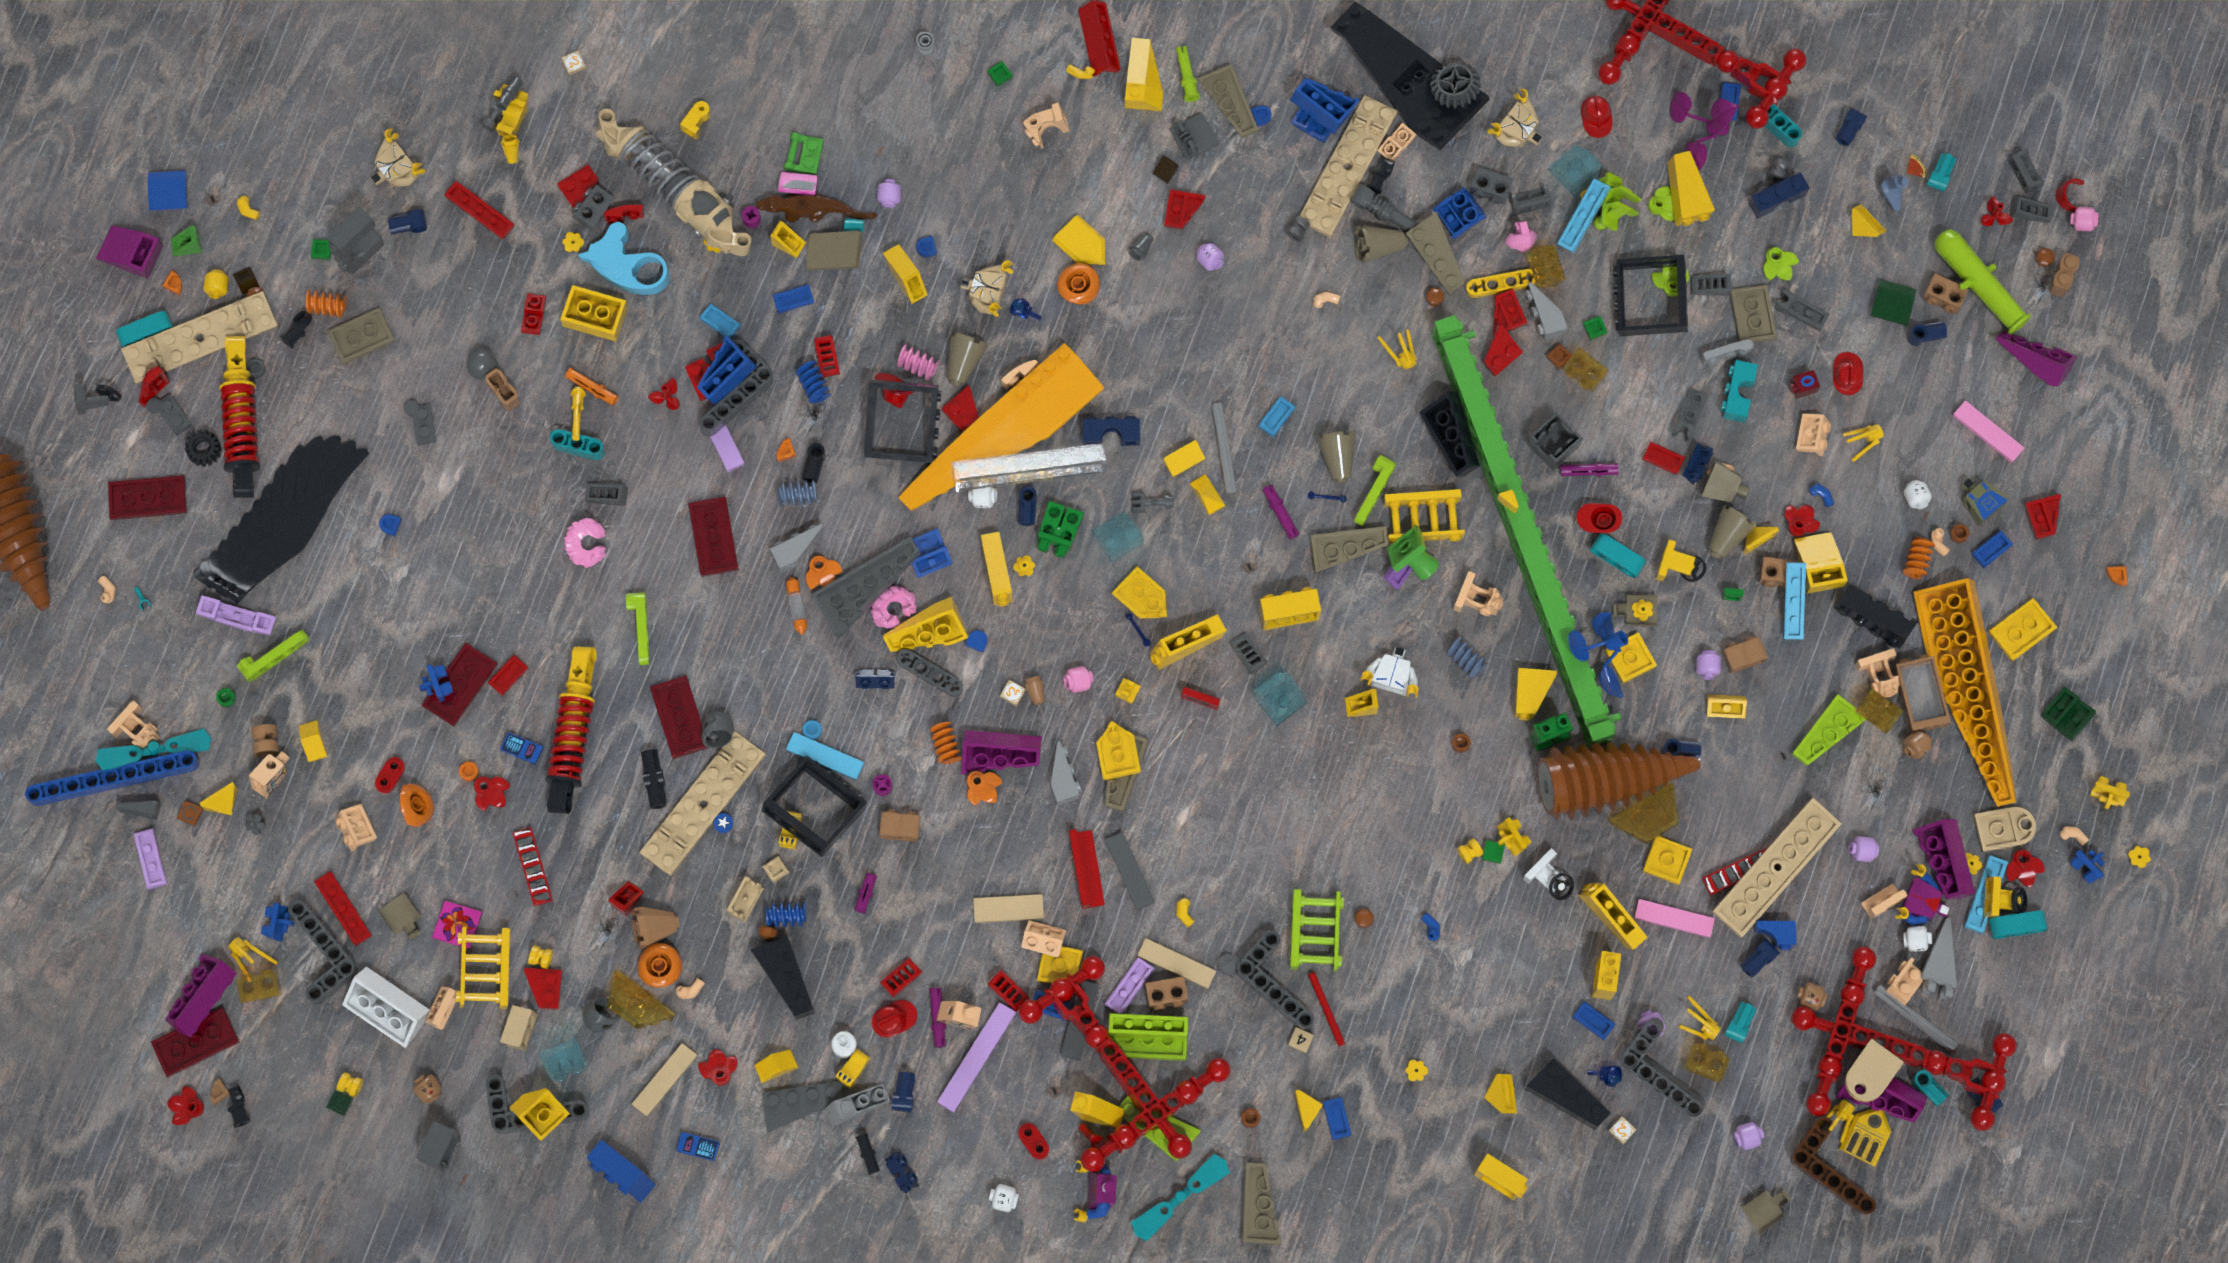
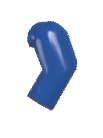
M1819 483L1809 488L1812 496L1818 494L1822 497L1825 507L1835 504L1828 488Z
M1426 913L1421 920L1428 926L1427 938L1430 941H1436L1440 937V924L1429 913Z

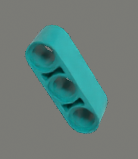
M1772 104L1768 110L1769 120L1765 127L1786 146L1795 147L1801 139L1802 130L1775 104ZM1775 122H1781L1783 126H1777ZM1788 134H1794L1796 138L1792 139Z
M160 311L118 328L116 335L121 347L124 348L173 328L167 311Z
M561 429L553 430L550 434L551 444L557 451L591 460H600L605 455L602 442L596 438L580 435V439L574 441L572 440V432ZM557 437L564 438L561 443L554 442ZM575 442L582 443V445L578 448L573 447V444ZM593 447H600V450L598 452H591V449Z
M1599 533L1589 548L1594 555L1631 578H1637L1646 564V560L1604 533Z
M2044 910L1989 919L1992 939L2034 934L2048 930Z

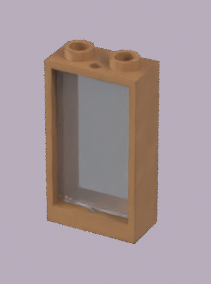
M1926 654L1918 656L1917 660L1903 659L1898 661V664L1895 665V672L1899 677V688L1911 734L1915 731L1923 732L1949 726L1951 721L1934 656L1929 657Z

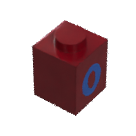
M1814 370L1795 375L1791 378L1789 389L1796 399L1817 393L1820 389V384Z

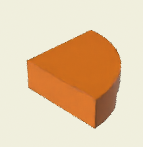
M171 270L162 286L180 296L182 292L181 279L176 272Z
M790 438L785 439L778 448V462L796 457Z
M2126 566L2106 568V573L2112 582L2120 586L2128 585Z

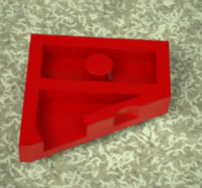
M969 385L941 409L962 433L979 418Z

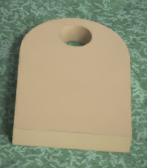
M2010 807L1973 815L1982 853L2022 846L2032 839L2036 831L2034 817L2029 811L2021 807ZM2022 820L2028 821L2030 829H2023L2020 822Z
M1871 1039L1845 1076L1847 1092L1851 1097L1860 1102L1874 1101L1883 1093L1904 1062ZM1862 1085L1865 1093L1862 1095L1857 1094L1855 1086Z

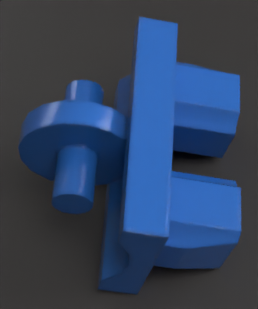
M432 664L427 665L426 668L431 681L428 680L427 676L422 677L423 684L419 686L420 691H426L427 695L431 696L433 695L432 688H434L439 701H445L444 697L454 692L450 681L439 684L438 679L448 676L444 665L435 667Z
M2080 849L2075 853L2076 856L2070 862L2076 870L2080 869L2084 864L2090 868L2083 876L2089 884L2098 878L2101 879L2105 875L2094 864L2097 862L2100 867L2105 864L2100 858L2104 855L2102 851L2098 855L2093 850L2089 851L2088 854L2093 858L2090 860Z
M274 903L273 906L266 907L265 917L270 918L271 921L270 925L262 926L261 934L275 941L282 942L288 927H294L295 923L289 920V907L282 906L280 903Z

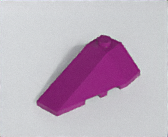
M2005 331L1996 337V340L2050 386L2058 387L2061 385L2077 360V356L2056 347L2053 350L2043 347V343H2028L2026 338L2014 334L2010 335Z

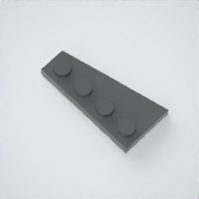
M841 1082L763 1092L767 1132L788 1125L798 1119L808 1117L818 1111L825 1110L833 1101L843 1098Z

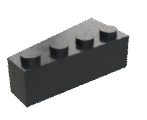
M1447 392L1419 412L1456 477L1466 476L1480 466L1458 392Z
M1849 584L1834 608L1838 609V613L1842 616L1852 618L1856 625L1869 629L1870 633L1875 637H1881L1886 640L1889 646L1900 649L1918 623V620L1914 618L1911 621L1906 619L1903 612L1889 610L1886 603L1878 600L1872 601L1871 595Z
M785 937L751 949L753 956L795 1019L798 1020L815 1014L789 938Z
M1554 1058L1524 1089L1557 1107L1562 1112L1564 1111L1571 1115L1574 1119L1593 1130H1596L1611 1114Z

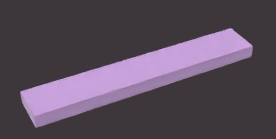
M999 1002L937 1101L938 1104L953 1113L956 1111L1016 1015L1015 1011Z

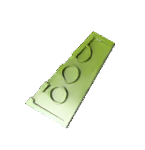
M1837 694L1791 755L1805 766H1808L1867 720L1868 717Z
M1128 1096L1119 1106L1125 1110L1123 1119L1126 1122H1133L1134 1118L1141 1113ZM1151 1112L1154 1118L1161 1117L1159 1112ZM1170 1117L1167 1119L1178 1134L1186 1135L1190 1138L1191 1142L1201 1132V1130L1176 1118ZM1136 1123V1127L1138 1129H1145V1125L1143 1123ZM1158 1126L1144 1135L1175 1162L1178 1161V1158H1174L1169 1153L1168 1140Z

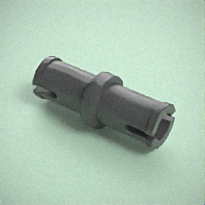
M513 77L509 85L502 90V95L496 102V107L499 110L505 111L510 102L517 97L516 93L523 85V81L520 78Z

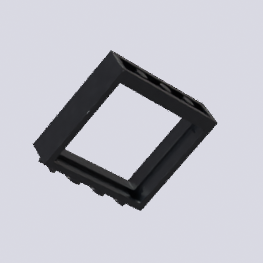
M1670 255L1616 259V266H1613V275L1617 277V284H1614V295H1617L1618 301L1614 302L1615 313H1618V319H1615L1616 331L1619 330L1620 337L1688 332L1685 256ZM1677 267L1679 323L1626 327L1624 270Z
M871 379L868 391L864 457L932 463L933 458H937L938 447H934L935 439L939 438V428H936V420L940 421L941 412L940 409H937V404L941 402L942 391L939 390V385ZM878 389L931 393L927 455L873 451Z
M806 756L764 801L761 811L820 857H823L865 811L867 801L861 797L862 795L852 791L845 782L835 778L832 772L825 770L817 761L814 762ZM804 772L808 773L855 809L827 841L777 804L779 799Z

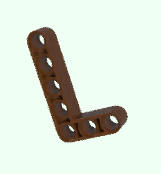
M1828 1117L1817 1119L1793 1151L1791 1163L1859 1214L1868 1215L1872 1213L1876 1208L1875 1200L1814 1156L1831 1133L1829 1127L1832 1124V1120ZM1820 1121L1828 1124L1827 1131L1819 1129L1818 1124ZM1809 1137L1816 1139V1147H1810L1807 1144ZM1797 1153L1805 1155L1804 1163L1796 1161ZM1813 1165L1821 1167L1822 1172L1820 1175H1815L1812 1172ZM1832 1176L1838 1180L1836 1187L1829 1185V1177ZM1847 1188H1850L1854 1191V1197L1852 1199H1848L1845 1196V1190ZM1863 1200H1866L1870 1203L1871 1207L1869 1211H1865L1861 1208V1202Z

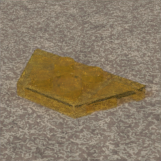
M1668 784L1667 787H1663L1655 792L1654 796L1650 795L1643 799L1642 802H1638L1611 818L1609 823L1645 844L1649 843L1679 824L1674 784Z
M618 970L614 972L609 991L610 995L606 1005L636 1029L645 1028L648 1025H657L663 1020L672 1021L676 1014L621 972Z

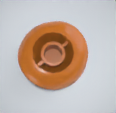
M1084 263L1073 264L1065 268L1057 280V290L1065 300L1074 304L1090 303L1096 298L1100 289L1097 272L1091 266Z
M410 783L402 786L400 792V811L408 825L420 827L427 823L434 813L433 799L423 787L417 784Z
M664 943L648 946L638 960L637 970L639 977L645 984L652 987L660 988L673 984L682 972L680 955L673 947Z

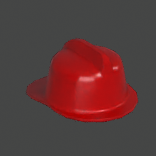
M1600 96L1588 97L1581 105L1584 129L1588 135L1594 138L1605 137L1610 133L1613 125L1610 105Z
M1843 352L1837 355L1833 364L1834 386L1841 394L1854 395L1859 392L1863 385L1862 360L1851 352Z
M879 373L874 377L875 380L903 382L898 377L887 373ZM882 389L883 399L897 408H902L908 396L914 392Z
M1590 503L1583 505L1578 510L1576 519L1578 525L1584 531L1605 534L1616 531L1622 524L1623 517L1621 511L1615 505Z
M894 1001L881 1007L874 1013L872 1017L873 1030L879 1036L886 1038L902 1033L914 1026L917 1021V1010L909 1001Z

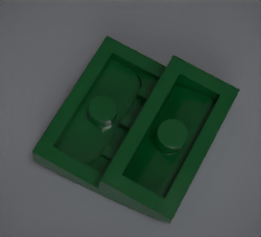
M1880 279L1871 316L1907 326L1917 289Z
M2063 687L2043 711L2041 717L2073 742L2094 717L2096 710L2082 702L2078 695Z

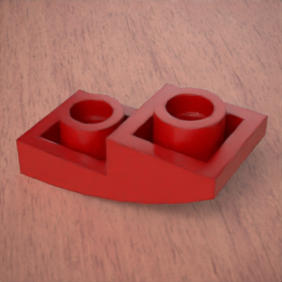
M624 205L605 211L604 218L609 224L615 222L624 224L625 217L632 220L644 218L645 211L643 205Z
M527 293L521 333L540 335L546 296Z

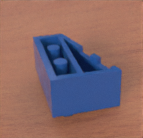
M1305 78L1293 93L1290 101L1331 133L1335 134L1355 110L1360 99L1345 96L1343 92H1335L1328 89V86Z
M727 335L723 339L724 342L720 350L714 355L713 363L710 367L708 366L697 386L702 394L715 405L734 390L757 367Z
M600 1140L586 1157L591 1162L589 1166L595 1172H603L605 1174L603 1178L611 1184L615 1182L618 1185V1190L625 1195L627 1193L640 1203L656 1185L640 1169L603 1140Z

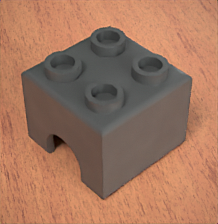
M1558 412L1532 433L1527 442V445L1553 471L1581 446L1583 440L1576 431L1572 432L1564 424V419Z

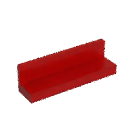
M1092 0L1079 8L1078 12L1090 66L1095 69L1093 76L1096 77L1104 71L1117 73L1121 68L1106 2Z
M1077 829L1069 830L1082 909L1104 906L1105 902L1092 831L1077 832Z

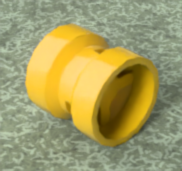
M1474 838L1470 839L1466 845H1461L1457 848V852L1465 864H1469L1473 858L1483 855L1482 848Z
M533 945L528 964H538L542 968L548 969L552 961L553 950H543L540 946Z
M344 1072L337 1084V1090L342 1093L346 1091L350 1096L356 1098L363 1085V1079L358 1077L352 1078L350 1074Z

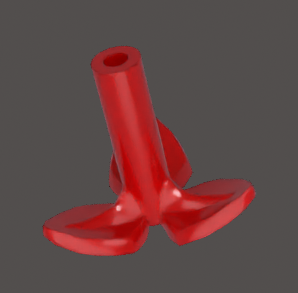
M1992 196L1987 203V210L1991 215H1983L1981 224L1990 227L1993 226L1994 219H1996L1999 225H2007L2013 222V218L2007 213H2001L2004 204L1999 203L1996 197Z
M674 378L670 379L661 386L662 393L659 391L653 392L648 396V399L655 404H661L666 400V407L668 409L677 410L680 402L677 398L671 397V395L677 392L676 380Z
M1085 1123L1079 1126V1130L1090 1141L1091 1147L1100 1148L1109 1141V1135L1103 1139L1101 1136L1093 1134Z

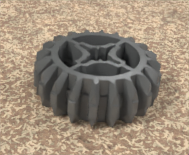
M1457 61L1454 64L1448 62L1446 67L1441 65V70L1436 69V75H1432L1430 86L1432 88V95L1436 101L1440 102L1441 106L1446 104V107L1449 108L1453 105L1456 109L1457 105H1461V107H1464V103L1470 105V99L1476 100V95L1480 92L1481 82L1477 70L1472 68L1470 64L1465 65L1464 61L1460 64Z

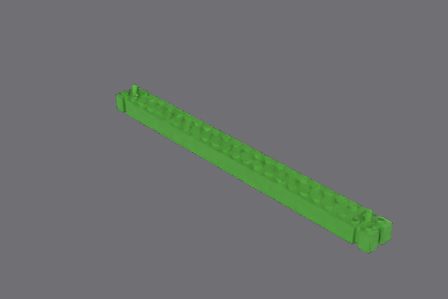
M1456 315L1435 321L1434 329H1432L1431 333L1436 347H1438L1439 355L1452 390L1459 394L1475 451L1580 729L1583 731L1587 747L1590 750L1594 743H1598L1601 746L1611 742L1615 735L1616 727L1614 722L1621 720V715L1618 712L1607 716L1609 709L1607 704L1603 703L1601 699L1603 694L1600 686H1596L1594 669L1589 667L1587 661L1576 659L1570 650L1568 634L1571 631H1576L1574 625H1576L1575 619L1568 612L1569 604L1567 598L1563 597L1560 591L1562 590L1561 582L1559 579L1556 580L1554 575L1556 572L1553 562H1549L1547 556L1549 555L1548 548L1541 541L1542 532L1539 526L1536 527L1534 511L1530 510L1527 504L1529 503L1528 495L1522 491L1521 477L1519 474L1516 475L1514 470L1516 468L1515 461L1508 454L1509 445L1502 438L1503 430L1501 424L1496 422L1495 408L1493 405L1490 406L1487 388L1484 389L1481 383L1483 382L1481 372H1477L1475 367L1477 365L1474 354H1470L1468 339L1476 337L1475 331L1471 330L1462 333L1461 331H1464L1461 320L1457 319ZM1509 490L1514 491L1519 505L1517 512L1513 513L1497 499L1498 494Z

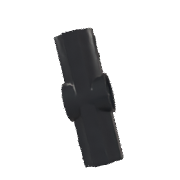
M648 749L641 752L644 767V784L648 792L650 809H661L667 806L664 791V774L660 766L658 750Z

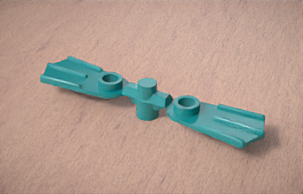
M200 729L170 738L163 745H158L157 742L151 741L148 747L142 749L135 745L98 749L95 762L102 771H107L137 762L141 759L142 755H150L155 758L159 753L166 751L170 754L182 751H209L212 738L205 729ZM172 745L178 746L176 749L171 748ZM134 752L137 755L135 757H131L130 754Z
M1213 1154L1188 1180V1188L1186 1187L1182 1191H1178L1169 1203L1161 1202L1131 1222L1134 1235L1147 1242L1172 1217L1173 1208L1183 1203L1192 1193H1201L1230 1173L1226 1160ZM1198 1181L1200 1187L1194 1188L1193 1182ZM1164 1207L1168 1209L1166 1215H1163L1160 1211Z

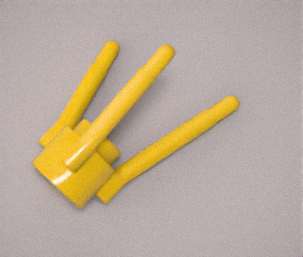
M1409 329L1406 330L1410 351L1407 350L1401 333L1397 334L1404 351L1399 354V359L1386 342L1378 336L1377 339L1395 360L1398 368L1402 366L1403 370H1406L1417 364Z
M1879 424L1869 425L1865 428L1842 434L1843 436L1862 433L1847 439V443L1864 437L1868 442L1871 441L1867 447L1852 458V462H1855L1873 446L1880 443L1879 439L1884 437V433Z
M240 937L234 939L228 946V949L232 952L231 956L236 960L250 983L252 979L239 957H245L253 964L254 960L247 954L249 949L272 963L278 964V961L251 945L247 940L243 941Z
M1688 996V1000L1707 1021L1688 1008L1687 1011L1703 1024L1700 1029L1703 1033L1683 1025H1679V1028L1697 1035L1705 1041L1707 1038L1713 1040L1721 1030V1027L1691 996Z
M1842 1100L1839 1105L1836 1104L1825 1116L1828 1118L1833 1114L1836 1116L1829 1127V1131L1833 1130L1839 1120H1846L1840 1138L1841 1143H1843L1849 1125L1854 1118L1852 1113L1855 1110V1107L1845 1100ZM1820 1121L1818 1127L1820 1128L1825 1122Z

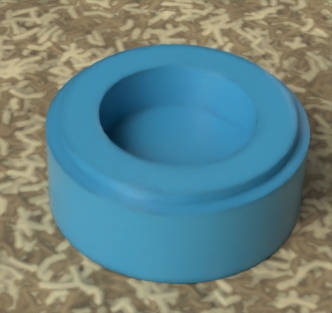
M809 720L803 725L802 731L805 737L816 740L822 734V727L819 722Z

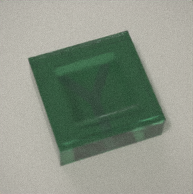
M335 1090L326 1108L345 1117L354 1099Z

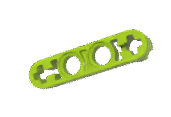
M1379 455L1372 470L1380 474L1354 520L1355 523L1361 526L1364 525L1397 463Z
M645 592L627 593V611L636 610L639 665H650Z
M304 630L298 631L254 662L252 657L249 656L242 659L236 667L247 682H251L305 645L310 638Z

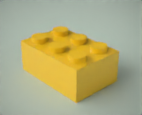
M572 285L560 320L563 327L617 342L628 305L626 300Z
M1307 587L1301 589V592L1293 593V591H1286L1279 596H1274V594L1263 596L1259 603L1263 631L1320 620L1321 606L1317 589Z

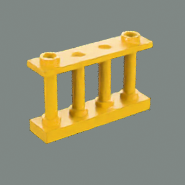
M1461 489L1385 494L1384 507L1391 509L1393 534L1388 535V542L1393 543L1404 535L1401 534L1400 506L1408 505L1410 507L1412 527L1415 525L1419 527L1418 506L1421 504L1429 506L1431 532H1422L1424 541L1449 539L1451 542L1460 541L1465 535V529L1458 530L1456 504L1460 502L1462 497ZM1438 503H1446L1448 505L1449 531H1439Z
M462 927L457 937V944H461L460 991H456V1002H459V1008L464 1007V1001H495V1003H499V1009H507L510 928H502L501 934L497 933V935H466V927ZM466 942L497 943V945H500V953H497V955L466 954ZM465 962H495L496 965H500V972H496V974L465 973ZM465 981L496 982V984H499V992L465 993Z

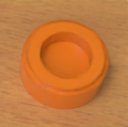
M464 762L459 768V775L464 781L471 782L478 777L479 769L473 762Z

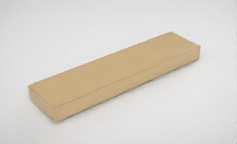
M1145 938L1137 957L1180 977L1184 976V979L1206 989H1209L1216 974V970Z
M682 1043L634 1100L632 1105L648 1117L698 1055Z

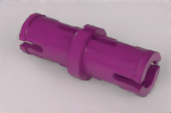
M870 873L865 874L862 887L858 890L859 896L854 911L862 914L866 913L869 900L873 897L872 891L877 879L876 875Z

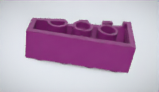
M965 730L961 775L968 774L971 771L985 772L987 769L995 768L997 770H1004L1005 767L1012 766L1014 768L1037 766L1040 764L1042 737Z
M1942 819L1913 829L1914 835L1920 841L1919 845L1922 851H1925L1929 859L1930 867L1934 869L1937 875L1936 879L1946 899H1962L1974 895L1975 890L1957 820Z
M201 954L199 958L201 963L198 968L194 967L191 972L193 977L190 983L185 984L182 988V997L176 999L165 1019L180 1034L191 1037L198 1030L200 1023L209 1015L211 1008L221 999L222 993L231 985L233 978L237 974L222 960Z
M1894 1077L1883 1093L1871 1102H1860L1851 1097L1846 1090L1845 1081L1836 1095V1098L1842 1100L1846 1098L1852 1100V1103L1857 1105L1861 1103L1871 1106L1873 1110H1883L1889 1112V1115L1915 1123L1922 1112L1928 1098ZM1862 1085L1855 1086L1857 1094L1862 1095L1865 1093Z

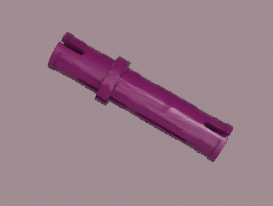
M1618 463L1561 464L1560 473L1561 477L1618 475Z
M1273 485L1265 487L1262 492H1264L1270 503V509H1273L1288 539L1296 538L1300 533L1285 509L1283 499L1279 498Z
M937 987L929 989L932 1015L931 1030L933 1031L934 1048H943L947 1046L945 1039V1029L947 1028L946 1024L937 1021L940 1003L942 1002V988L937 989Z

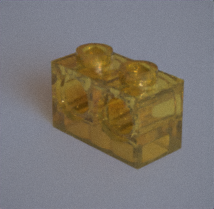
M1555 245L1537 246L1527 253L1538 288L1555 287L1566 280Z
M1580 347L1564 366L1568 377L1575 378L1580 382L1582 388L1594 392L1609 372L1606 367ZM1573 363H1580L1582 368H1575ZM1594 374L1597 379L1591 380L1588 378V375Z
M1871 689L1855 712L1887 734L1903 713V710L1874 689Z
M268 969L260 971L261 975L253 976V973L241 975V979L236 980L240 1003L282 996L278 972ZM268 978L273 980V987L271 989H266L264 986V981ZM248 982L254 985V990L251 993L245 991V985Z
M1697 1043V1045L1693 1044L1691 1046L1683 1069L1720 1083L1723 1080L1730 1058L1726 1057V1054L1716 1050L1713 1052L1708 1050L1706 1045ZM1694 1054H1700L1703 1061L1701 1063L1696 1062L1693 1059ZM1712 1061H1718L1721 1064V1069L1715 1070L1712 1067Z

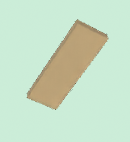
M1043 894L973 898L975 923L1044 919Z

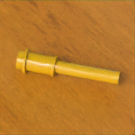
M574 387L571 391V409L573 410L572 440L574 441L580 439L581 411L584 409L583 401L586 396V392L582 387Z

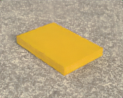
M2032 598L1989 630L1988 633L2013 662L2058 627L2036 600Z

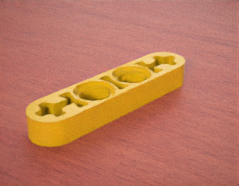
M1525 269L1472 279L1466 285V294L1471 298H1479L1504 293L1511 289L1514 291L1526 289L1528 283H1530L1528 279H1525L1526 276L1534 277L1531 283L1536 285L1538 274L1533 269ZM1512 277L1516 280V284L1509 286L1506 284V279ZM1495 281L1498 287L1492 290L1487 286V283ZM1482 283H1484L1485 291H1483V288H1479L1482 286ZM1472 285L1478 288L1477 292L1470 290Z

